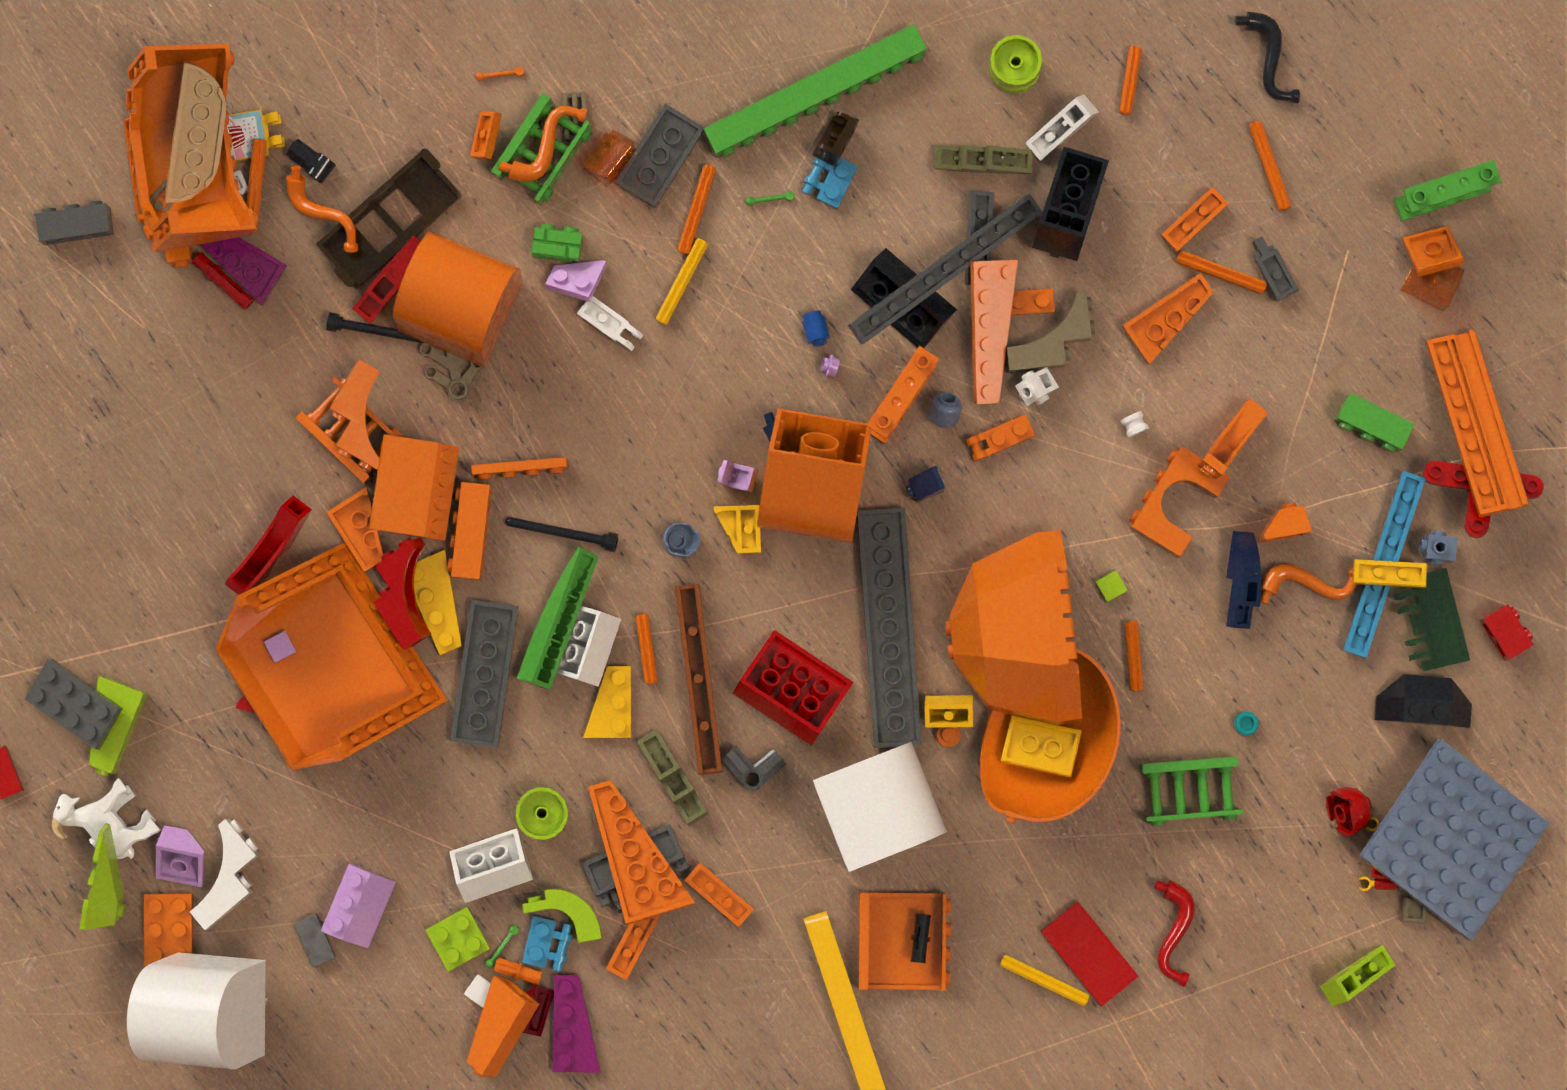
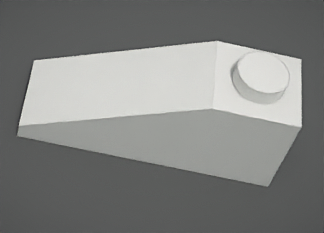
M1085 95L1078 96L1026 142V145L1042 161L1086 125L1099 111Z

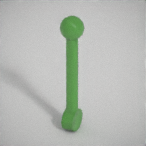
M787 191L783 195L755 199L748 197L745 202L748 206H753L754 203L781 199L791 201L794 199V193Z
M512 925L509 928V934L492 958L486 961L488 968L495 966L497 957L512 936L519 932L518 926Z

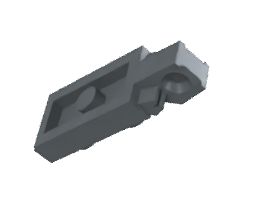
M1263 236L1254 240L1252 244L1257 252L1253 255L1255 262L1276 302L1299 291L1279 251L1273 245L1268 247Z

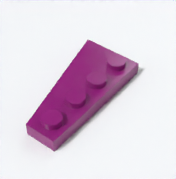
M240 237L200 244L262 306L287 267L286 264Z
M554 975L552 1072L601 1073L579 975Z

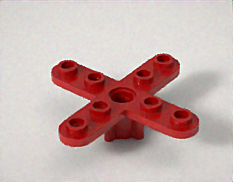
M1441 461L1429 462L1423 471V477L1426 482L1436 486L1469 490L1464 528L1466 533L1472 538L1483 537L1488 532L1491 515L1479 518L1464 466L1462 464ZM1520 473L1527 499L1538 498L1544 490L1542 480L1534 475Z

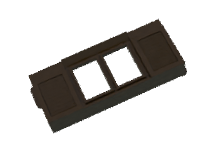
M422 149L348 215L353 221L354 226L372 210H375L398 236L382 251L378 253L356 227L358 251H344L347 235L345 228L340 223L316 243L318 248L335 265V274L347 287L353 286L357 290L381 267H384L393 259L413 235L419 236L441 214L462 197L457 188L439 170L441 167L440 162L428 149ZM398 187L422 213L404 231L380 206V203Z

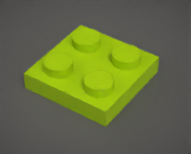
M468 906L425 930L448 972L491 949Z

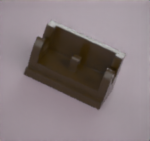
M837 112L836 117H832L812 154L833 166H836L859 121V119L842 112Z

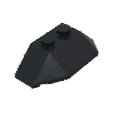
M1403 674L1376 696L1374 720L1470 728L1472 704L1452 678Z

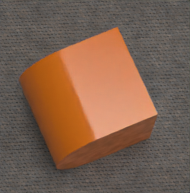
M429 231L418 245L404 274L396 297L393 319L397 330L485 368L523 284L520 268Z
M778 408L768 450L757 527L852 543L871 428L866 426L867 423Z

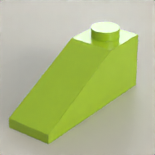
M1381 945L1323 983L1320 988L1333 1007L1352 999L1393 968L1395 963L1385 947Z

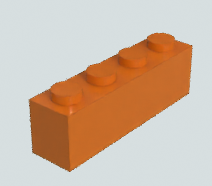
M461 482V488L457 487L455 500L459 502L458 511H454L453 525L457 526L456 535H451L450 548L454 549L453 558H449L448 572H451V577L482 581L492 491L490 485Z

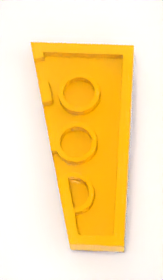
M443 550L418 561L414 574L416 603L427 628L431 632V637L440 656L462 647L450 572H448L446 550Z

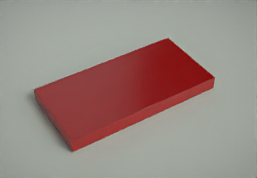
M1078 901L1040 931L1101 1006L1105 1005L1139 977Z

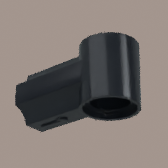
M299 139L292 143L286 153L291 160L303 167L306 173L321 184L336 166L335 163L322 153L315 152Z

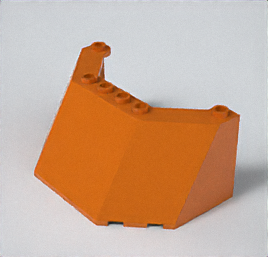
M229 43L144 46L128 67L127 77L132 79L131 89H126L125 107L130 109L129 118H124V133L137 220L139 223L145 224L143 225V231L148 240H153L151 247L154 252L248 236L258 226L257 214L253 213L251 208L248 209L239 193L238 180L234 178L236 163L235 158L231 157L232 136L228 134L227 125L229 124L227 111L219 166L210 185L189 200L174 202L165 212L162 211L170 203L165 202L166 187L152 203H150L149 199L160 185L168 179L183 61L196 64L207 70L218 82L226 102L228 74L231 66L234 65V53L230 51ZM155 201L163 203L161 210L154 208L153 204Z

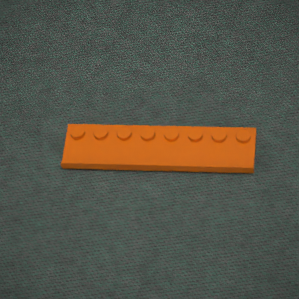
M1469 330L1467 333L1459 335L1452 334L1427 340L1428 352L1479 518L1529 507L1476 332Z

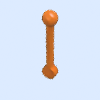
M516 67L515 70L485 74L478 72L475 78L478 81H482L484 78L515 74L521 77L524 75V69Z

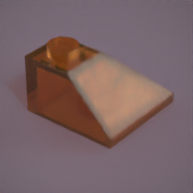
M1412 266L1401 291L1443 312L1449 307L1460 285L1465 269L1457 266L1418 277L1414 266Z

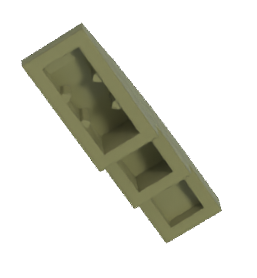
M937 144L934 146V169L975 173L1031 174L1032 150L997 146L977 147L962 145L958 147Z
M656 729L638 740V745L687 825L690 826L709 814L659 731Z

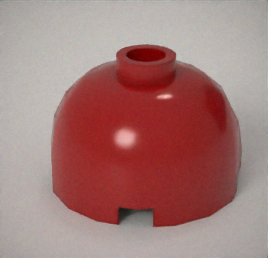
M1342 787L1330 792L1331 795L1326 798V809L1330 820L1333 821L1335 818L1338 824L1336 830L1343 836H1351L1368 825L1371 819L1372 804L1364 793L1352 787Z

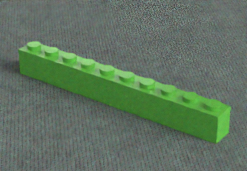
M913 24L703 128L704 134L716 158L720 156L726 158L735 153L734 149L742 145L744 148L754 144L756 142L755 139L762 135L764 137L771 136L777 132L776 128L784 124L786 127L793 125L798 121L797 118L804 114L806 116L815 114L819 111L818 107L827 104L831 106L840 101L839 97L847 93L849 96L861 90V86L867 83L873 85L882 80L881 76L889 72L891 75L898 73L903 69V65L909 62L911 64L920 62L924 59L923 55L926 54L927 48Z

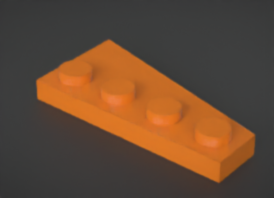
M1200 273L1131 319L1122 328L1149 365L1210 298L1214 291Z

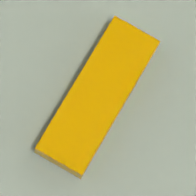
M1355 559L1353 584L1426 588L1427 564Z

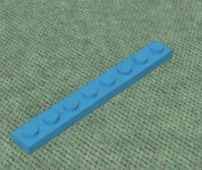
M1406 471L1401 472L1372 560L1399 561L1425 483L1424 477ZM1364 585L1342 651L1367 658L1390 586Z

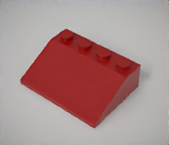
M774 630L732 693L812 746L854 682Z

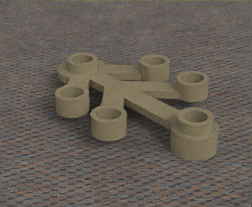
M427 343L421 344L420 353L424 357H430L449 369L452 380L439 373V370L434 365H429L425 368L424 375L426 378L435 380L446 387L448 396L454 402L466 401L471 394L470 382L476 373L484 367H475L474 363L470 362L471 366L461 378L460 368L465 359L448 352L446 357L434 349L433 346ZM430 346L431 352L425 354L423 353V348ZM429 369L436 370V374L433 377L428 376L427 372ZM457 387L464 389L461 395L455 393Z

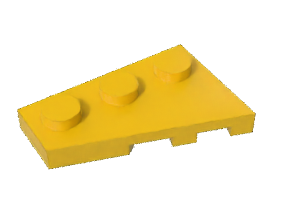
M607 666L583 738H631V666Z

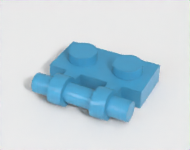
M815 157L814 167L810 175H807L804 180L805 185L802 192L810 196L813 188L819 190L820 192L816 200L838 210L858 166L842 158L839 159L836 166H833ZM822 170L829 172L824 183L818 181Z
M534 915L522 963L546 968L547 961L550 959L554 960L552 970L562 972L563 964L567 962L568 958L566 956L568 943L572 941L573 937L571 934L573 925L563 923L562 932L556 931V920ZM553 938L559 939L556 953L550 951Z

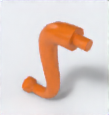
M565 105L552 110L545 121L535 161L532 164H524L515 160L513 164L501 161L499 170L509 173L508 179L522 182H531L541 178L549 169L553 158L556 127L559 119L562 116L568 115L576 117L579 122L584 123L588 109H577Z
M292 166L291 175L286 177L288 196L295 209L310 218L340 223L345 228L347 235L344 251L357 252L358 244L356 243V231L353 221L340 210L310 201L306 196L305 177L301 175V167Z
M1276 565L1262 579L1260 603L1268 605L1271 595H1277L1281 583L1285 580H1291L1304 585L1329 599H1345L1352 594L1356 587V584H1353V568H1349V579L1346 585L1341 589H1337L1296 565Z

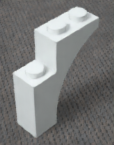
M225 819L218 825L223 841L221 869L210 892L190 911L204 930L214 926L253 893L250 889L252 886L250 881L244 875L239 876L238 873L259 856V853L256 851L259 848L251 838L246 839L241 833L243 828L235 819L233 821Z

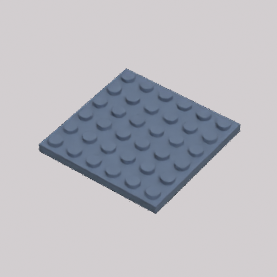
M1437 739L1359 857L1464 938L1472 941L1550 823L1443 739Z

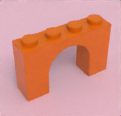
M1183 446L1178 451L1172 450L1166 460L1170 464L1165 471L1163 469L1159 471L1154 479L1157 482L1153 491L1148 489L1141 501L1145 503L1140 511L1136 509L1129 519L1132 522L1131 530L1176 558L1182 555L1193 536L1169 522L1163 514L1161 501L1165 490L1172 484L1185 482L1216 498L1230 478L1226 473H1223L1217 479L1213 477L1209 479L1199 471L1201 467L1197 465L1202 458Z

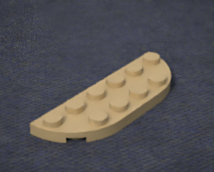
M183 61L165 202L171 203L193 198L205 187L207 188L214 179L220 161L226 118L225 97L216 79L204 68Z

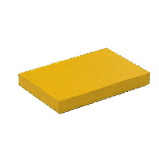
M1011 715L1001 763L1071 778L1082 730Z

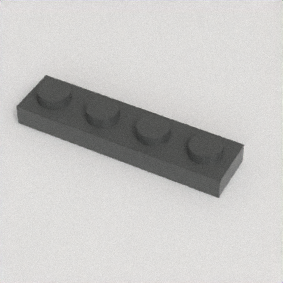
M968 191L967 238L993 219L994 192ZM991 251L978 261L991 260ZM970 267L965 269V285H971Z

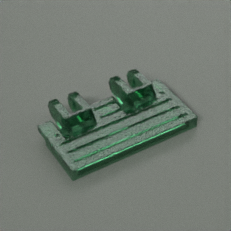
M1447 568L1427 572L1426 588H1412L1411 591L1393 595L1394 600H1402L1409 596H1414L1416 605L1403 606L1396 610L1398 614L1418 610L1417 614L1409 615L1414 635L1424 633V637L1407 640L1405 645L1411 647L1418 643L1426 642L1428 651L1409 655L1410 661L1430 657V660L1421 662L1423 672L1470 660Z

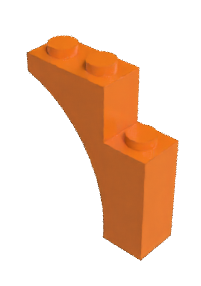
M359 359L329 409L333 411L331 416L343 423L345 419L349 421L335 444L339 448L337 452L348 459L351 456L360 460L359 466L371 471L372 468L378 470L380 458L375 453L368 438L365 411L368 395L380 371Z
M1249 398L1197 464L1201 467L1199 471L1209 479L1212 477L1215 479L1219 478L1268 412Z

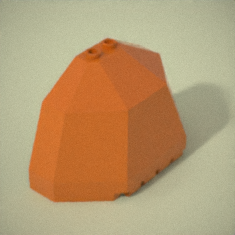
M1061 530L1034 533L973 563L949 615L950 621H945L946 635H951L952 644L948 645L949 659H954L956 668L988 709L1059 726L1082 722L1079 667L1073 661L1078 659L1076 642H1066V639L1075 638L1073 618H1063V615L1072 614L1070 594H1061L1060 592L1070 590Z

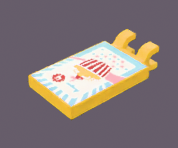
M258 109L229 115L227 130L228 134L232 136L230 151L231 157L235 158V163L251 160L254 139L267 141L265 157H270V149L286 147L285 139L281 134L269 136L268 126L282 124L281 115L278 112L264 115L263 110Z

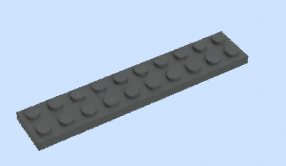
M905 507L857 511L874 748L899 747L909 742H912L913 746L922 745Z

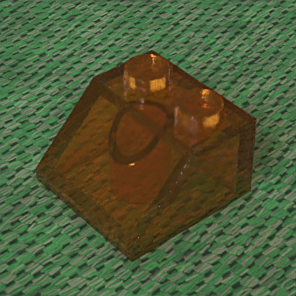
M612 130L609 134L606 132L599 140L598 144L600 146L595 152L590 151L584 159L585 171L606 187L610 185L636 150L635 144L631 139L615 130Z

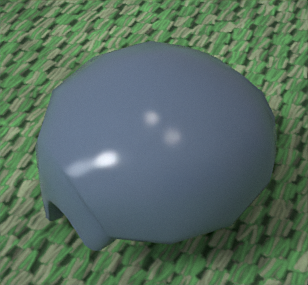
M676 522L666 528L663 534V546L671 556L686 558L696 553L700 547V534L690 524Z

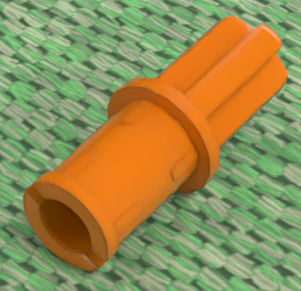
M498 958L494 966L496 972L514 977L515 981L520 979L538 986L543 972L524 966L522 962L517 964L502 958Z

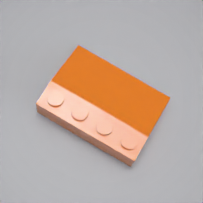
M383 435L369 529L417 538L421 537L428 540L445 541L459 447L431 441Z

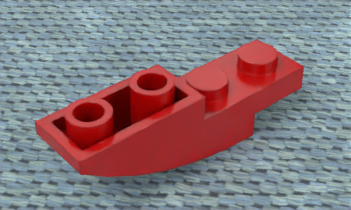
M415 235L387 264L352 308L370 324L399 291L407 267L421 242Z

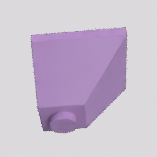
M164 825L156 844V879L203 887L204 850L188 830Z

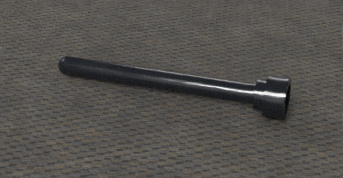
M330 312L328 315L327 331L337 332V330L347 329L424 343L394 328L345 320L340 314Z
M508 517L505 521L509 527L599 544L602 548H605V551L615 552L617 548L619 534L609 532L602 536Z

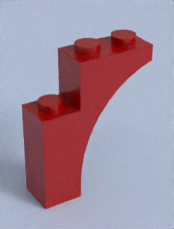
M294 495L281 505L263 536L243 562L228 577L225 585L240 595L263 582L269 576L278 558L292 546L312 509Z
M410 537L406 538L398 544L399 549L395 552L393 550L388 551L381 556L382 561L375 565L388 587L379 593L380 598L373 603L403 650L414 647L431 635L418 610L414 593L415 568L418 558L425 547L421 537L413 540Z

